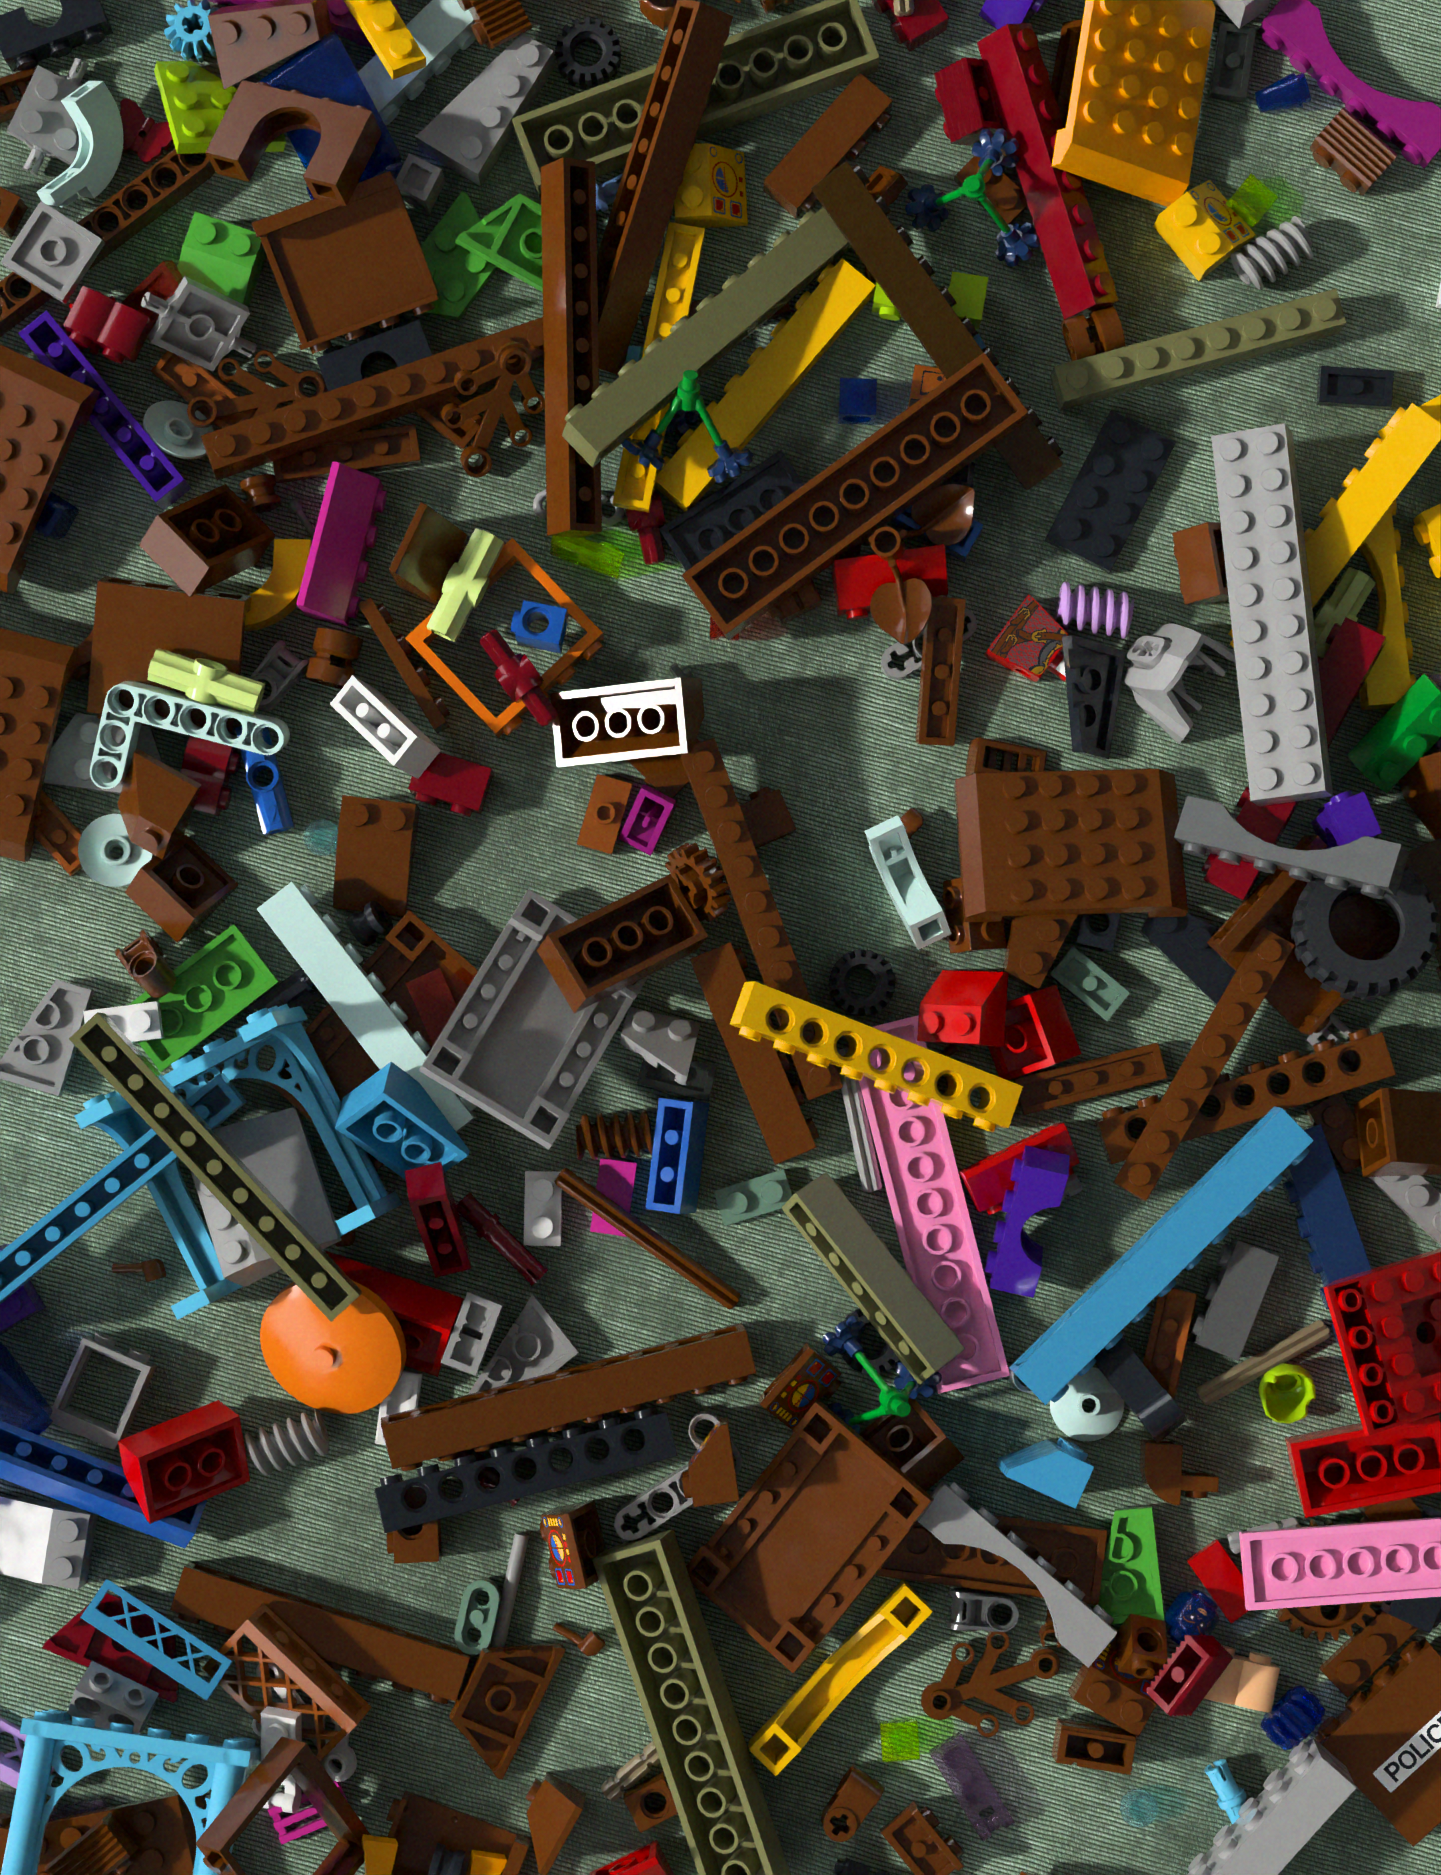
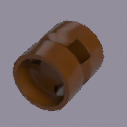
M1113 305L1092 311L1090 318H1086L1081 314L1062 320L1063 338L1071 361L1126 347L1122 324ZM1088 330H1091L1092 338L1094 341L1092 343H1090L1089 335L1087 332Z
M317 628L312 647L317 654L309 659L305 679L324 686L342 689L351 676L355 675L356 670L351 664L359 659L363 639L333 629ZM330 658L338 660L336 666L330 665Z

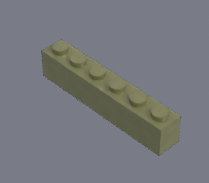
M827 1172L797 1191L782 1206L786 1215L919 1385L950 1363L965 1349L956 1333L945 1324L936 1312L934 1305L923 1296L912 1282L909 1273L901 1268L890 1254L887 1245L875 1235L866 1223L864 1216L854 1208L843 1194L840 1185L833 1181Z

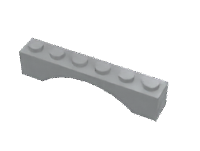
M941 1481L930 1494L934 1501L918 1522L943 1544H959L981 1548L1003 1557L1019 1568L1036 1585L1044 1597L1052 1617L1055 1637L1059 1643L1089 1668L1116 1636L1117 1631L1110 1625L1114 1618L1098 1604L1092 1609L1083 1602L1082 1599L1086 1594L1070 1580L1062 1584L1055 1578L1053 1574L1057 1569L1039 1555L1034 1560L1024 1550L1028 1545L1013 1531H1010L1006 1536L996 1527L999 1520L985 1507L982 1506L977 1511L967 1502L971 1496L957 1483L953 1482L949 1487L945 1482Z

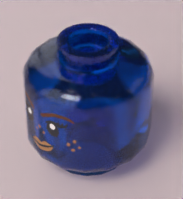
M1193 1589L1192 1592L1182 1591L1164 1613V1621L1169 1628L1167 1636L1180 1645V1641H1185L1184 1635H1210L1219 1623V1616L1216 1612L1217 1604L1199 1590Z

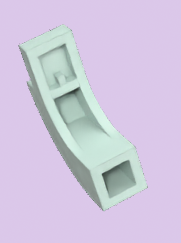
M89 80L61 100L77 127L79 148L71 166L36 192L42 202L47 205L59 206L60 208L68 206L78 198V194L81 197L95 198L107 187L118 168L123 151V125L117 104L104 81Z
M897 815L865 830L864 832L870 845L868 847L879 874L917 949L919 950L951 935L944 912L920 869L899 816Z

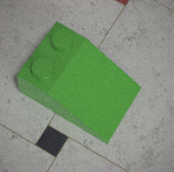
M195 211L182 246L171 296L184 276L249 307L267 257L260 237H257L254 231Z

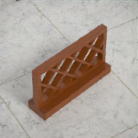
M264 1603L218 1650V1652L230 1660H235L237 1674L228 1675L225 1673L218 1684L260 1725L261 1712L267 1706L301 1712L303 1714H314L315 1729L302 1728V1738L317 1739L318 1753L315 1756L319 1762L359 1724L372 1708ZM244 1634L257 1645L258 1653L243 1652L241 1637ZM233 1646L234 1651H228ZM211 1657L202 1669L213 1678L219 1666L216 1664L218 1661ZM244 1661L259 1662L261 1677L246 1676ZM268 1663H275L285 1672V1679L270 1678ZM247 1685L262 1686L264 1701L253 1700L248 1695ZM271 1687L286 1688L288 1703L273 1702ZM295 1689H302L310 1696L313 1705L297 1704ZM323 1715H329L342 1728L339 1731L324 1730Z

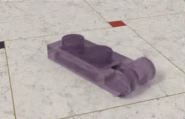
M960 1731L929 1750V1754L982 1842L993 1837L991 1833L1001 1826L1007 1828L1015 1823ZM991 1805L995 1813L983 1820L979 1812Z

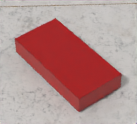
M1217 1539L1186 1560L1230 1623H1233L1248 1612L1245 1608L1243 1575Z

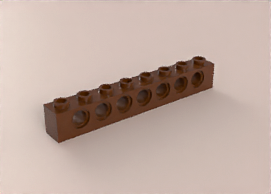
M1370 1027L1349 1033L1350 1040L1336 1044L1335 1039H1329L1314 1044V1052L1300 1055L1299 1050L1277 1056L1279 1063L1265 1067L1264 1061L1242 1067L1244 1074L1230 1078L1228 1072L1220 1074L1208 1094L1216 1100V1111L1210 1116H1204L1199 1110L1180 1143L1264 1117L1273 1107L1286 1110L1396 1075L1383 1033H1371ZM1348 1050L1354 1052L1358 1060L1357 1066L1349 1072L1344 1070L1341 1065V1057ZM1313 1061L1317 1062L1322 1068V1076L1315 1083L1310 1082L1305 1075L1307 1065ZM1276 1073H1282L1287 1079V1087L1280 1094L1274 1093L1270 1088V1079ZM1241 1084L1248 1085L1252 1091V1098L1245 1105L1238 1104L1234 1098L1235 1089ZM1158 1094L1137 1100L1138 1107L1124 1111L1123 1106H1118L1101 1112L1103 1118L1096 1120L1095 1124L1109 1164L1112 1165L1127 1159L1139 1139H1134L1129 1135L1128 1124L1132 1119L1140 1117L1147 1125L1161 1101Z

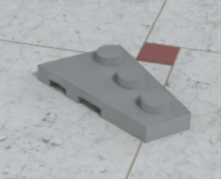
M56 979L31 1014L27 1024L19 1035L13 1039L8 1046L9 1049L0 1060V1079L56 1096H62L77 1049L69 1038L84 1025L83 1011L89 1010L94 990Z

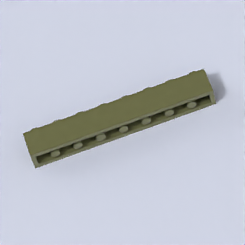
M1335 288L1054 366L1050 379L1059 411L1333 336L1338 334L1346 325V319L1337 289Z

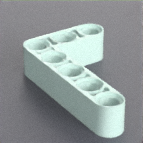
M127 680L113 686L106 695L90 765V777L94 784L102 789L116 787L125 781L133 753L136 750L141 723L262 755H272L283 749L290 739V731L285 722L278 718L259 713L251 715L218 703L216 705L203 704L191 700L185 694ZM122 689L130 691L133 695L134 704L132 708H126L120 703L119 693ZM157 699H163L169 704L170 714L167 718L161 717L156 713L155 702ZM193 708H198L205 713L206 724L204 727H198L192 722L190 716ZM228 718H235L241 722L243 727L241 736H234L228 732L226 727ZM113 725L120 726L125 731L126 740L123 744H119L112 739L111 729ZM265 727H271L278 733L279 741L277 745H269L263 740L262 731ZM105 761H110L117 767L118 775L116 779H110L104 774L103 764Z

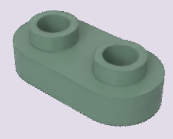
M485 1578L477 1579L470 1583L463 1592L454 1639L457 1647L469 1655L480 1654L482 1648H488L493 1640L502 1594L498 1585L492 1580ZM479 1591H486L489 1594V1602L487 1604L479 1602L477 1597ZM475 1627L480 1630V1640H473L470 1637L469 1631L471 1628Z

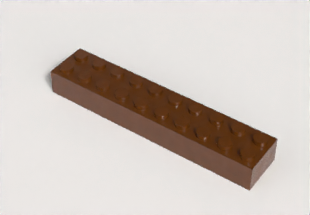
M982 353L682 574V577L725 637L730 640L832 565L834 560L843 557L870 537L877 529L892 521L1028 421V411L987 355Z

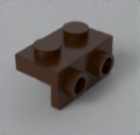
M961 878L944 881L942 899L945 905L946 920L951 931V935L946 936L949 942L950 953L956 954L1007 948L1004 916L1001 921L964 922Z
M913 1801L880 1829L881 1834L915 1875H949L955 1869L959 1872L965 1867L960 1857L964 1854L963 1849L951 1835L945 1839L936 1827L941 1823L927 1805L921 1809Z

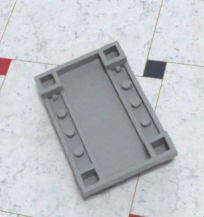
M528 889L419 1071L549 1150L648 976L574 1014L538 954L537 949L548 934L578 919Z

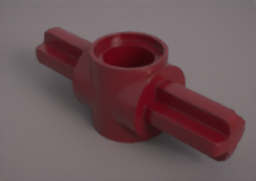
M654 489L649 513L625 508L629 529L632 533L639 536L642 555L646 565H657L665 561L659 528L664 526L666 521L660 493Z
M494 629L486 633L480 639V645L498 669L495 671L494 676L513 702L519 703L522 701L540 726L544 727L552 723L558 717V712L540 689L544 680L525 654L519 653L515 655L497 630Z

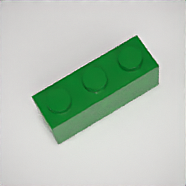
M1423 674L1347 754L1359 771L1386 794L1416 764L1420 757L1440 739L1441 687Z

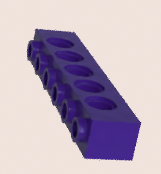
M47 310L18 333L44 365L101 391L89 421L163 511L192 489Z

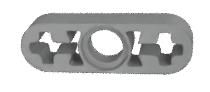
M966 608L964 619H967L969 623L965 628L967 633L963 634L962 644L974 635L977 628L975 615ZM924 629L918 637L910 642L913 653L921 661L915 663L914 657H911L904 662V671L900 672L898 668L890 669L888 665L892 660L891 654L895 653L899 658L909 652V649L905 646L907 644L897 642L887 648L882 655L880 665L885 676L892 680H901L921 669L922 651L919 649L918 640L924 635Z

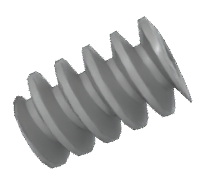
M1293 216L1291 223L1287 221L1281 223L1279 231L1276 229L1268 231L1266 238L1262 236L1256 238L1254 246L1247 244L1242 247L1241 253L1237 251L1231 253L1230 258L1234 270L1242 282L1246 285L1252 283L1258 290L1264 288L1262 276H1265L1270 282L1276 281L1274 269L1277 268L1283 275H1286L1288 273L1286 262L1290 261L1295 267L1301 266L1299 258L1301 253L1308 260H1311L1313 258L1312 242L1303 223L1298 217Z
M315 1408V1420L313 1421L309 1419L305 1412L301 1413V1425L299 1426L295 1424L291 1417L287 1418V1430L285 1431L281 1429L278 1423H273V1435L271 1436L267 1434L264 1428H259V1440L257 1441L253 1439L250 1433H245L246 1445L251 1459L265 1476L272 1474L273 1465L276 1469L282 1471L286 1469L287 1460L293 1466L300 1464L301 1455L307 1461L314 1459L315 1450L321 1456L328 1454L329 1451L327 1428L317 1408Z

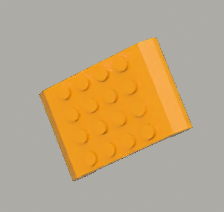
M1212 0L1085 1L1066 128L1057 130L1052 167L1166 207L1170 206L1184 194L1190 180L1216 8Z

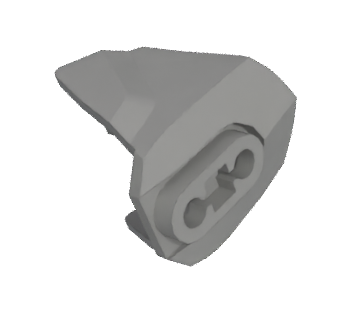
M1170 623L1159 627L1150 636L1143 635L1134 641L1127 653V658L1132 663L1126 670L1124 681L1132 689L1136 703L1175 742L1180 744L1194 725L1187 713L1200 711L1202 708L1200 704L1186 694L1182 681V674L1189 665H1194L1203 673L1213 670L1218 675L1224 676L1226 671L1200 650L1201 646L1233 663L1236 662L1234 650L1190 628Z

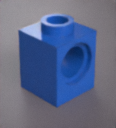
M523 600L521 611L515 610L511 623V632L516 633L517 644L561 654L569 621L567 609ZM535 620H544L549 624L547 629L541 633L530 631L529 626Z

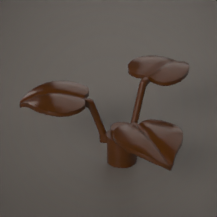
M959 484L936 487L912 506L911 516L921 526L919 529L901 530L898 533L891 527H881L872 536L840 558L859 557L861 545H871L873 551L881 559L888 561L896 583H885L876 589L871 598L870 610L875 623L901 644H908L918 637L926 627L932 611V596L927 585L917 578L903 582L896 560L905 551L904 540L909 537L921 536L926 532L929 540L935 545L944 544L945 546H952L962 541L969 533L973 523L975 491L972 487Z

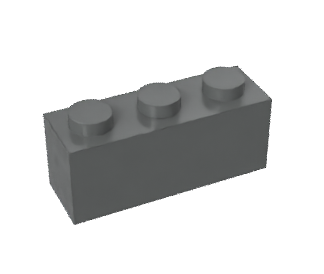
M1232 1239L1230 1245L1225 1243L1217 1259V1264L1221 1265L1217 1278L1209 1280L1203 1298L1208 1300L1202 1314L1197 1313L1193 1319L1190 1333L1194 1336L1191 1342L1239 1361L1279 1256L1236 1239Z

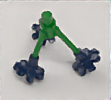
M983 129L979 135L981 143L976 142L972 147V154L976 157H981L978 163L980 170L977 174L967 177L962 187L948 194L944 192L935 194L934 186L931 184L922 185L921 190L919 188H912L908 192V198L912 203L906 204L905 210L909 216L916 215L912 222V226L916 230H921L927 224L928 229L931 232H935L941 227V222L948 218L949 212L944 208L946 203L962 196H967L972 201L979 200L1001 229L996 237L999 245L995 251L997 259L999 261L1005 260L1008 266L1014 267L1018 265L1019 256L1024 261L1031 258L1033 253L1029 247L1037 248L1040 246L1039 238L1034 234L1036 229L1029 222L1022 226L1018 223L1013 225L1007 224L986 196L987 187L984 178L991 168L994 175L1000 176L1006 171L1005 166L1013 168L1017 165L1019 157L1012 153L1019 149V143L1015 138L1006 141L1007 132L1004 129H997L994 136L989 129Z
M686 370L683 373L682 381L678 383L677 395L672 400L670 408L656 430L651 429L645 440L628 437L621 443L622 446L631 454L639 455L638 462L643 466L649 468L650 464H652L655 468L662 470L665 460L659 456L657 447L664 438L663 432L666 429L665 437H670L673 430H676L677 434L682 437L689 429L688 424H697L698 416L693 412V410H697L715 443L713 447L718 455V459L707 468L709 477H714L715 481L720 483L727 478L728 473L731 477L740 475L742 473L740 466L749 465L754 455L749 449L738 450L737 447L730 448L728 442L722 440L705 408L702 396L699 395L698 373L694 370Z
M850 1316L846 1323L843 1321L835 1327L837 1333H826L822 1341L827 1344L823 1350L829 1356L847 1351L852 1359H857L881 1390L879 1394L880 1407L858 1416H854L850 1409H842L840 1403L828 1405L832 1412L860 1434V1426L858 1424L882 1415L907 1416L911 1410L908 1399L917 1398L919 1392L926 1398L932 1396L936 1391L933 1385L941 1382L942 1375L936 1372L919 1385L899 1359L895 1363V1370L900 1375L894 1378L895 1387L889 1386L863 1354L864 1349L860 1345V1335L866 1329L863 1320H860L858 1316Z

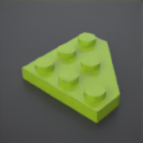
M156 61L154 73L177 154L205 153L237 89L233 86L224 89L222 79L193 61ZM284 133L274 139L265 152H284L286 144Z

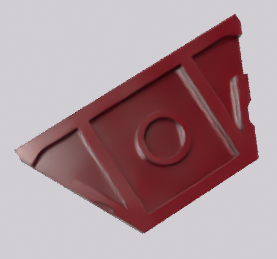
M111 1591L107 1592L97 1607L110 1617L125 1614L122 1598ZM128 1602L130 1613L140 1611ZM88 1605L43 1644L42 1649L83 1666L89 1667L91 1661H94L159 1693L158 1697L172 1703L178 1700L179 1683L80 1618ZM159 1612L160 1614H162L163 1616H165L166 1618L175 1623L174 1617ZM147 1614L130 1617L134 1633L142 1638L156 1635L152 1617ZM126 1618L116 1620L123 1626L127 1627ZM159 1623L161 1633L171 1631L170 1629ZM175 1635L163 1637L164 1652L172 1658H177ZM157 1639L148 1641L159 1649Z

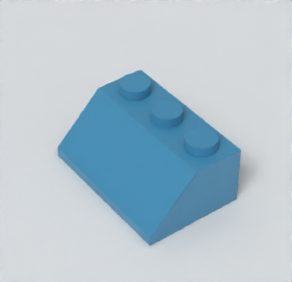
M1060 1437L1057 1443L1047 1439L1001 1456L996 1462V1465L1006 1477L1075 1509L1094 1469V1466L1087 1460L1089 1454L1085 1453L1078 1445Z

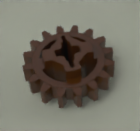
M687 842L667 855L669 862L665 863V867L671 872L673 879L693 912L696 913L699 921L706 919L707 922H710L729 909L727 903L731 901V898L725 891L730 889L727 883L723 882L722 878L725 877L724 871H722L720 866H716V858L711 860L708 858L706 848L699 850L697 843L689 845Z

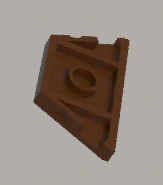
M559 1643L482 1648L449 1715L454 1725L466 1737L474 1750L482 1757L498 1779H503L566 1651L565 1647Z

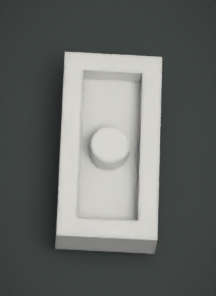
M158 1001L83 1011L85 1023L97 1012L105 1013L132 1043L164 1038L160 1002Z
M525 1171L524 1245L561 1246L562 1189L554 1182L560 1172Z

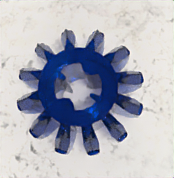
M1301 1685L1295 1686L1282 1697H1279L1275 1704H1273L1271 1713L1266 1712L1264 1714L1261 1728L1273 1743L1279 1745L1283 1750H1290L1298 1746L1304 1739H1307L1308 1735L1315 1730V1727L1322 1721L1325 1708L1312 1692Z

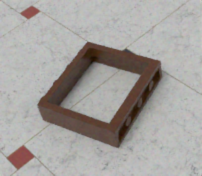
M281 1737L195 1844L205 1856L203 1858L204 1864L218 1875H246L229 1852V1849L289 1774L295 1779L338 1840V1843L313 1875H354L365 1861L362 1836L363 1834H371L307 1743Z

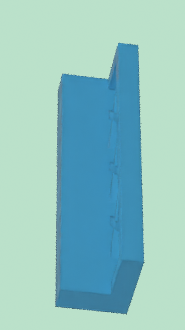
M109 1579L105 1580L80 1617L206 1701L210 1699L217 1688L216 1686L233 1662ZM110 1590L122 1598L125 1614L110 1617L97 1607ZM128 1602L140 1611L130 1613ZM142 1614L152 1617L156 1635L142 1638L134 1633L130 1617ZM126 1618L127 1627L123 1626L116 1620ZM159 1623H161L171 1631L161 1633ZM172 1635H179L184 1638L188 1655L172 1658L164 1652L162 1638ZM157 1639L159 1649L148 1641ZM191 1644L203 1652L192 1654ZM209 1655L222 1664L209 1682L196 1673L193 1658ZM189 1660L190 1669L181 1664L180 1661Z

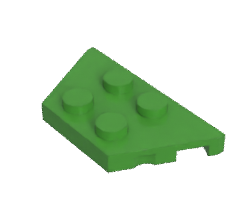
M463 190L421 245L440 295V299L433 301L435 308L421 313V315L429 316L434 314L445 319L459 321L499 268L455 243L459 234L481 221L467 193Z
M519 193L508 200L503 206L485 216L477 224L463 231L455 240V243L543 292L541 205Z

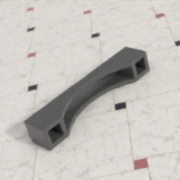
M1192 796L1186 797L1174 838L1184 847L1183 851L1191 855L1205 857L1206 852L1219 855L1218 859L1225 863L1240 865L1241 861L1254 863L1253 867L1255 869L1272 874L1275 873L1276 869L1288 871L1290 877L1305 882H1311V878L1314 877L1325 880L1324 884L1331 888L1347 890L1348 886L1360 888L1362 894L1377 899H1383L1384 894L1397 896L1409 853L1402 844L1363 836L1348 844L1322 850L1304 851L1283 848L1265 842L1246 831L1222 803Z

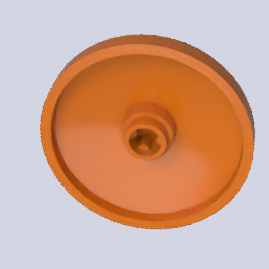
M353 1281L362 1291L361 1295L331 1322L307 1295L292 1282L283 1288L273 1299L261 1322V1349L265 1362L274 1378L294 1398L323 1412L354 1414L369 1410L381 1403L398 1383L406 1362L405 1338L394 1313L378 1295L365 1286Z

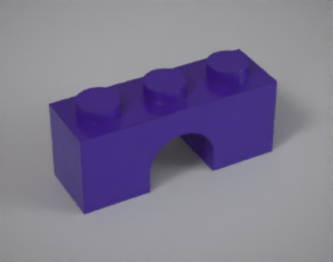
M1348 790L1330 798L1331 801L1318 809L1319 815L1311 822L1316 835L1328 845L1325 849L1348 844L1363 836L1376 838L1382 833L1364 791L1353 795L1352 791Z

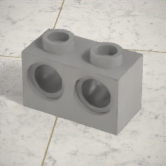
M473 1290L468 1291L441 1363L476 1376L482 1366L505 1303Z
M91 1661L75 1688L67 1714L75 1717L95 1719V1727L107 1729L110 1728L111 1722L134 1725L133 1732L142 1733L152 1715L159 1693Z

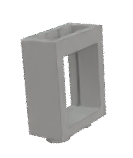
M96 1332L94 1337L89 1335L82 1338L46 1421L116 1450L119 1448L118 1441L127 1436L157 1364L149 1361L150 1354L133 1347L125 1351L115 1346V1339ZM93 1350L141 1371L117 1428L69 1408Z

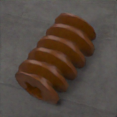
M627 1111L624 1122L620 1121L617 1112H612L609 1123L605 1122L602 1113H597L594 1124H591L587 1114H582L580 1124L576 1125L578 1161L583 1160L586 1150H588L592 1160H597L600 1149H603L607 1159H612L615 1148L618 1149L622 1158H627L630 1147L633 1148L636 1157H642L644 1147L647 1146L652 1156L651 1121L647 1111H641L639 1121H635L632 1112Z

